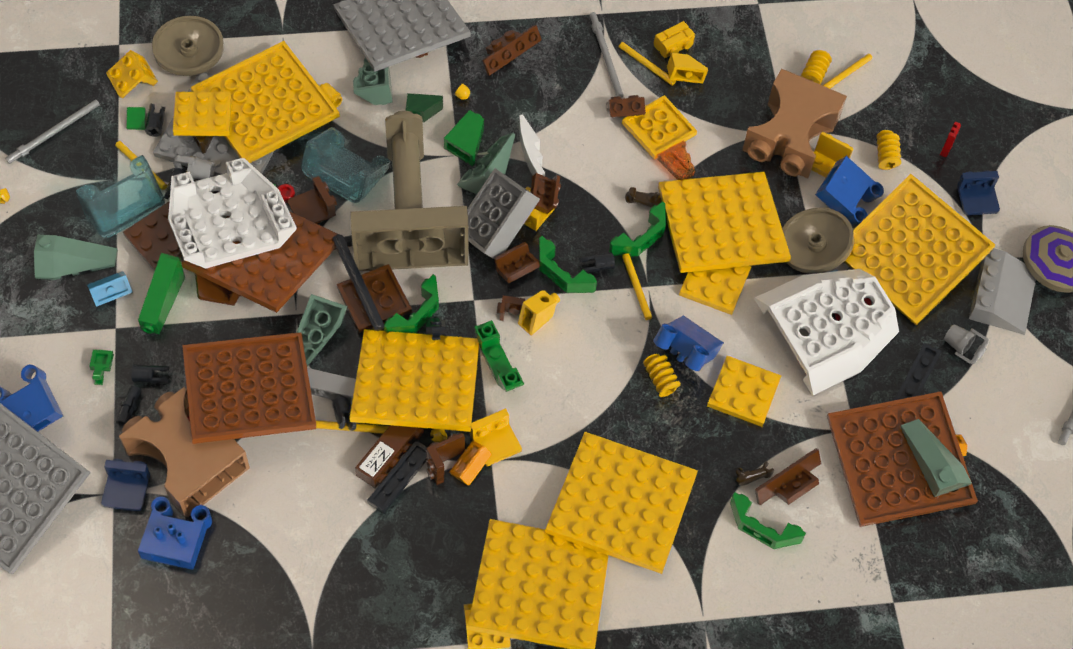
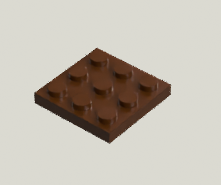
M170 201L123 231L126 239L154 272L161 253L179 258L183 256L168 220Z
M389 264L361 275L383 324L396 313L401 316L412 313V308ZM351 279L338 283L337 289L347 306V310L358 332L361 333L364 332V329L369 330L373 328Z

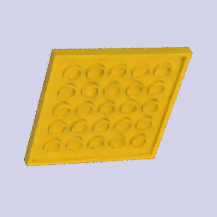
M285 41L191 86L192 92H231L230 136L224 137L240 158H245L249 163L340 117L339 111Z
M765 172L658 183L661 200L665 203V216L680 273L790 261L791 255Z
M910 174L853 230L854 246L844 263L851 269H861L875 276L893 306L917 325L995 248L996 244Z
M364 329L350 422L471 432L479 352L478 339L440 335V340H432V335L387 333L386 331Z
M584 432L546 526L545 533L662 574L698 470Z
M490 519L467 630L567 649H595L609 555L547 534L545 529Z

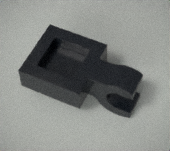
M431 318L426 320V335L432 334V340H440V334H446L445 319Z

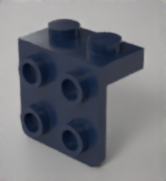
M998 171L962 173L957 183V189L965 215L999 213L1000 207L994 188L999 179Z
M121 459L106 460L104 468L108 477L101 501L102 506L133 511L142 510L151 475L147 464L140 461H134L133 463L125 462Z

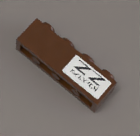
M390 425L355 467L356 476L376 489L388 475L389 471L399 462L403 454L412 446V443L416 439L419 440L421 438L424 428Z

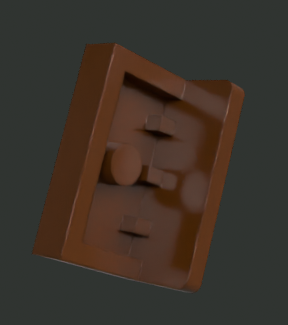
M631 95L623 99L620 96L611 97L606 103L607 110H610L611 118L646 114L644 97H639V95Z
M538 173L532 176L530 192L540 199L534 209L548 214L558 206V192L561 188L560 176L556 175L553 179Z
M526 242L494 258L497 273L508 283L540 267L539 260L529 252Z

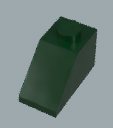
M407 93L406 111L422 116L423 122L443 110V96Z

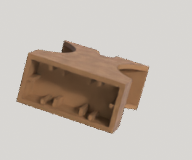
M781 68L773 83L768 101V106L774 118L765 124L748 128L742 151L747 152L752 159L759 162L771 161L774 155H780L782 157L781 169L786 174L791 176L800 175L808 179L816 157L809 141L815 136L820 135L821 132H833L840 119L847 96Z
M183 387L175 394L174 392L163 394L156 401L155 409L160 415V421L153 422L147 416L143 418L141 416L133 417L124 425L119 438L128 456H149L166 466L167 479L164 487L170 502L186 519L191 515L194 507L207 503L250 469L245 450L234 439L192 444L191 425L187 418L189 416L187 389Z

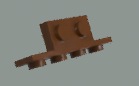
M533 25L523 33L513 30L507 31L502 37L493 40L486 47V51L490 55L482 61L489 76L542 40L537 25Z
M815 448L755 489L757 503L762 505L776 495L789 505L819 485V479L810 472L821 464L819 449Z

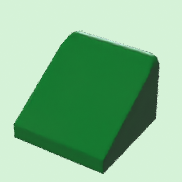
M127 107V129L145 130L147 120L146 109L144 107Z

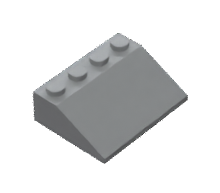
M494 168L467 209L468 241L493 259L503 254L540 199Z
M995 248L981 261L969 315L970 320L1025 335L1036 281L1025 263L1011 254Z

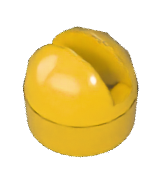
M464 84L455 92V96L462 100L467 99L470 95V89Z
M6 188L0 190V204H5V201L8 202L10 199Z
M433 429L430 433V436L434 437L432 439L434 442L440 443L447 439V434L443 429Z

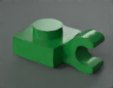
M93 350L89 367L90 370H94L92 379L95 380V385H103L104 371L110 372L114 357L113 351Z

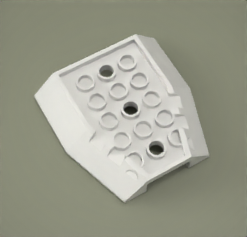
M245 158L226 162L227 173L198 181H193L190 172L172 176L168 220L185 261L203 268L217 266L278 249L296 231V225L279 189ZM240 241L241 243L234 244L233 242Z
M861 269L802 275L754 298L763 314L768 312L771 314L806 373L803 381L812 396L861 373L899 332L895 307L876 277ZM864 298L871 299L873 305L865 304ZM832 313L839 314L841 320H834L832 318ZM799 329H806L809 336H802Z

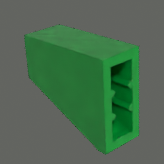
M469 110L444 137V149L473 166L484 131V118L480 114Z

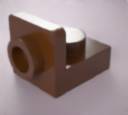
M503 296L502 303L498 302L497 314H500V321H504L505 312L513 315L520 314L525 298Z

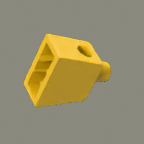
M542 290L524 301L518 325L532 336L553 317L556 304L560 302L559 296L556 293L549 295L546 291Z

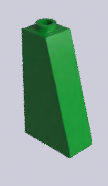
M161 253L138 318L141 330L146 333L160 334L184 282L185 274L179 257Z

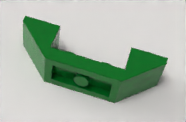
M662 201L659 205H654L650 209L648 222L651 226L645 234L637 236L634 241L625 233H622L619 237L615 236L610 241L609 252L616 256H623L626 253L630 256H639L664 236L666 226L665 203Z
M543 236L539 238V270L566 293H594L596 291L597 281L592 274L582 270L572 278L568 272L560 269L557 263L552 260L555 257V245L553 242L545 239Z
M434 274L429 279L426 278L421 284V296L426 300L422 303L420 309L416 313H412L408 320L398 313L393 317H389L384 323V331L387 333H417L426 323V320H429L439 309L437 280Z
M493 321L475 326L474 329L481 352L498 386L505 392L523 386L524 382L517 368H512L500 344V334Z
M734 492L730 505L739 530L772 549L802 543L806 532L801 527L788 523L782 534L779 535L775 529L765 527L756 518L746 516L752 501L747 496Z

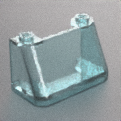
M331 127L307 141L301 165L302 171L311 179L319 176L322 182L325 181L330 190L353 203H358L366 197L388 171L391 160L379 155L373 158L372 163L344 148L345 138L343 134Z
M143 155L131 161L130 170L133 174L112 186L99 191L94 185H85L76 190L85 216L101 237L109 238L121 232L165 204L160 187L148 161Z

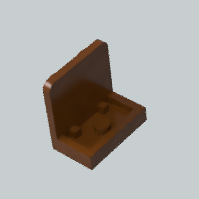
M319 176L312 178L314 189L288 200V205L294 214L316 224L336 216L335 206H337L334 196H330L328 193L327 183L325 181L322 182Z
M195 274L197 297L200 300L235 306L240 295Z
M463 433L453 434L440 443L434 442L426 448L428 467L426 470L431 480L434 479L437 485L444 482L443 462L464 453L465 436Z

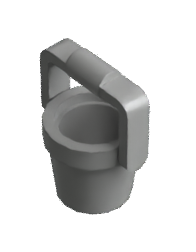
M176 155L173 162L174 167L183 169L181 163L188 164L186 171L190 172L193 180H202L214 176V162L196 156Z
M955 324L950 327L944 337V341L957 350L955 354L970 364H975L978 358L981 359L989 343V339L971 328L968 331ZM976 335L984 339V342L975 352L973 359L970 360L963 356V354L970 348Z

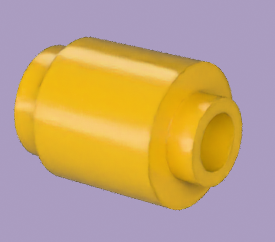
M329 83L321 84L319 87L336 108L339 107L343 100L341 94Z

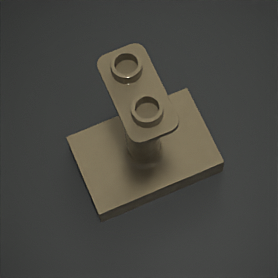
M398 111L385 119L388 159L392 161L395 209L350 212L354 261L359 271H372L388 264L392 270L468 266L467 206L423 208L420 160L424 157L422 116L413 114L410 111Z

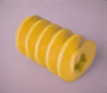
M823 50L813 51L801 73V77L821 85L825 73L832 62L830 54Z
M890 130L880 131L876 136L878 166L882 170L896 168L901 165L900 137Z
M653 354L644 360L643 365L646 367L649 377L653 380L659 396L665 397L672 394L681 383L675 381L677 376L672 375L674 370L669 368L671 366L670 362H665L668 359L667 356Z

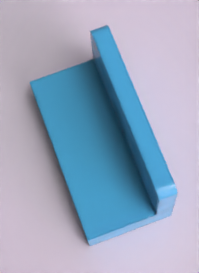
M124 271L87 285L96 307L133 293Z

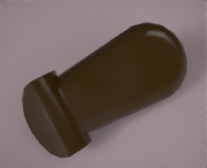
M631 187L625 195L627 203L637 202L651 208L662 202L660 193L638 192L634 187Z
M765 462L762 468L753 471L748 470L744 472L742 468L736 469L738 476L736 482L738 485L744 486L763 477L770 478L774 473V469L766 468L769 464L768 462Z

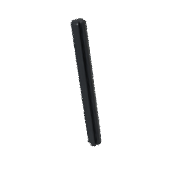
M337 234L333 237L336 249L374 331H381L384 328L383 321L343 235Z

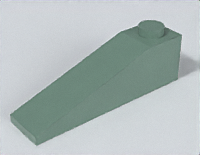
M365 58L363 67L358 70V77H355L353 80L354 94L374 105L393 103L390 68L387 67L374 72Z
M514 132L500 137L487 150L489 154L479 158L476 161L477 166L473 170L469 169L457 185L478 194L494 168L505 174L515 139Z
M37 235L34 248L35 278L56 280L64 275L72 274L74 276L82 271H96L114 267L118 249L57 235Z
M313 294L309 298L297 333L301 332L307 367L340 327L347 310L345 305Z
M919 419L900 426L934 497L972 484L964 466Z

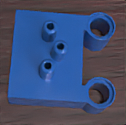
M845 156L835 163L815 195L830 209L844 215L849 220L852 228H855L868 216L865 209L861 207L856 208L860 199L867 203L872 202L883 195L884 188L881 183L875 182L850 158Z
M684 315L668 324H662L653 340L655 345L662 349H669L671 346L670 352L673 355H677L680 352L676 358L677 361L683 362L687 357L685 364L694 371H700L705 364L713 360L724 342Z
M29 364L21 371V378L28 382L29 385L14 394L0 387V403L35 430L40 431L62 418L63 414L46 381V373L42 369ZM36 372L35 377H34L33 379H31L33 373Z
M165 497L155 498L151 503L152 512L138 549L141 559L193 570L206 530L212 524L209 509L204 505L194 507L191 511L193 522L172 518L173 510L169 500ZM160 507H166L164 511H158ZM201 515H206L203 520L197 519Z

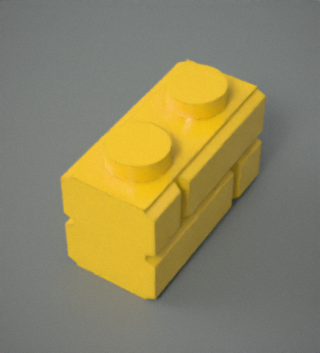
M683 21L655 35L654 47L660 51L664 58L671 56V53H678L684 48H691L694 43L695 33Z

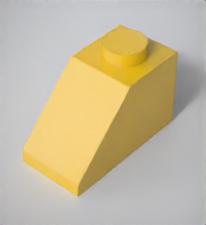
M671 53L667 64L670 80L703 84L708 72L707 67L687 54Z

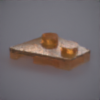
M684 140L662 152L657 158L677 180L681 181L689 179L695 173V168L691 163L690 154L686 151V142Z

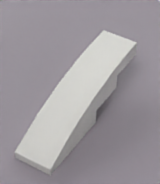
M522 114L519 116V132L524 158L532 176L535 173L545 176V171L542 168L543 156L539 152L540 139Z

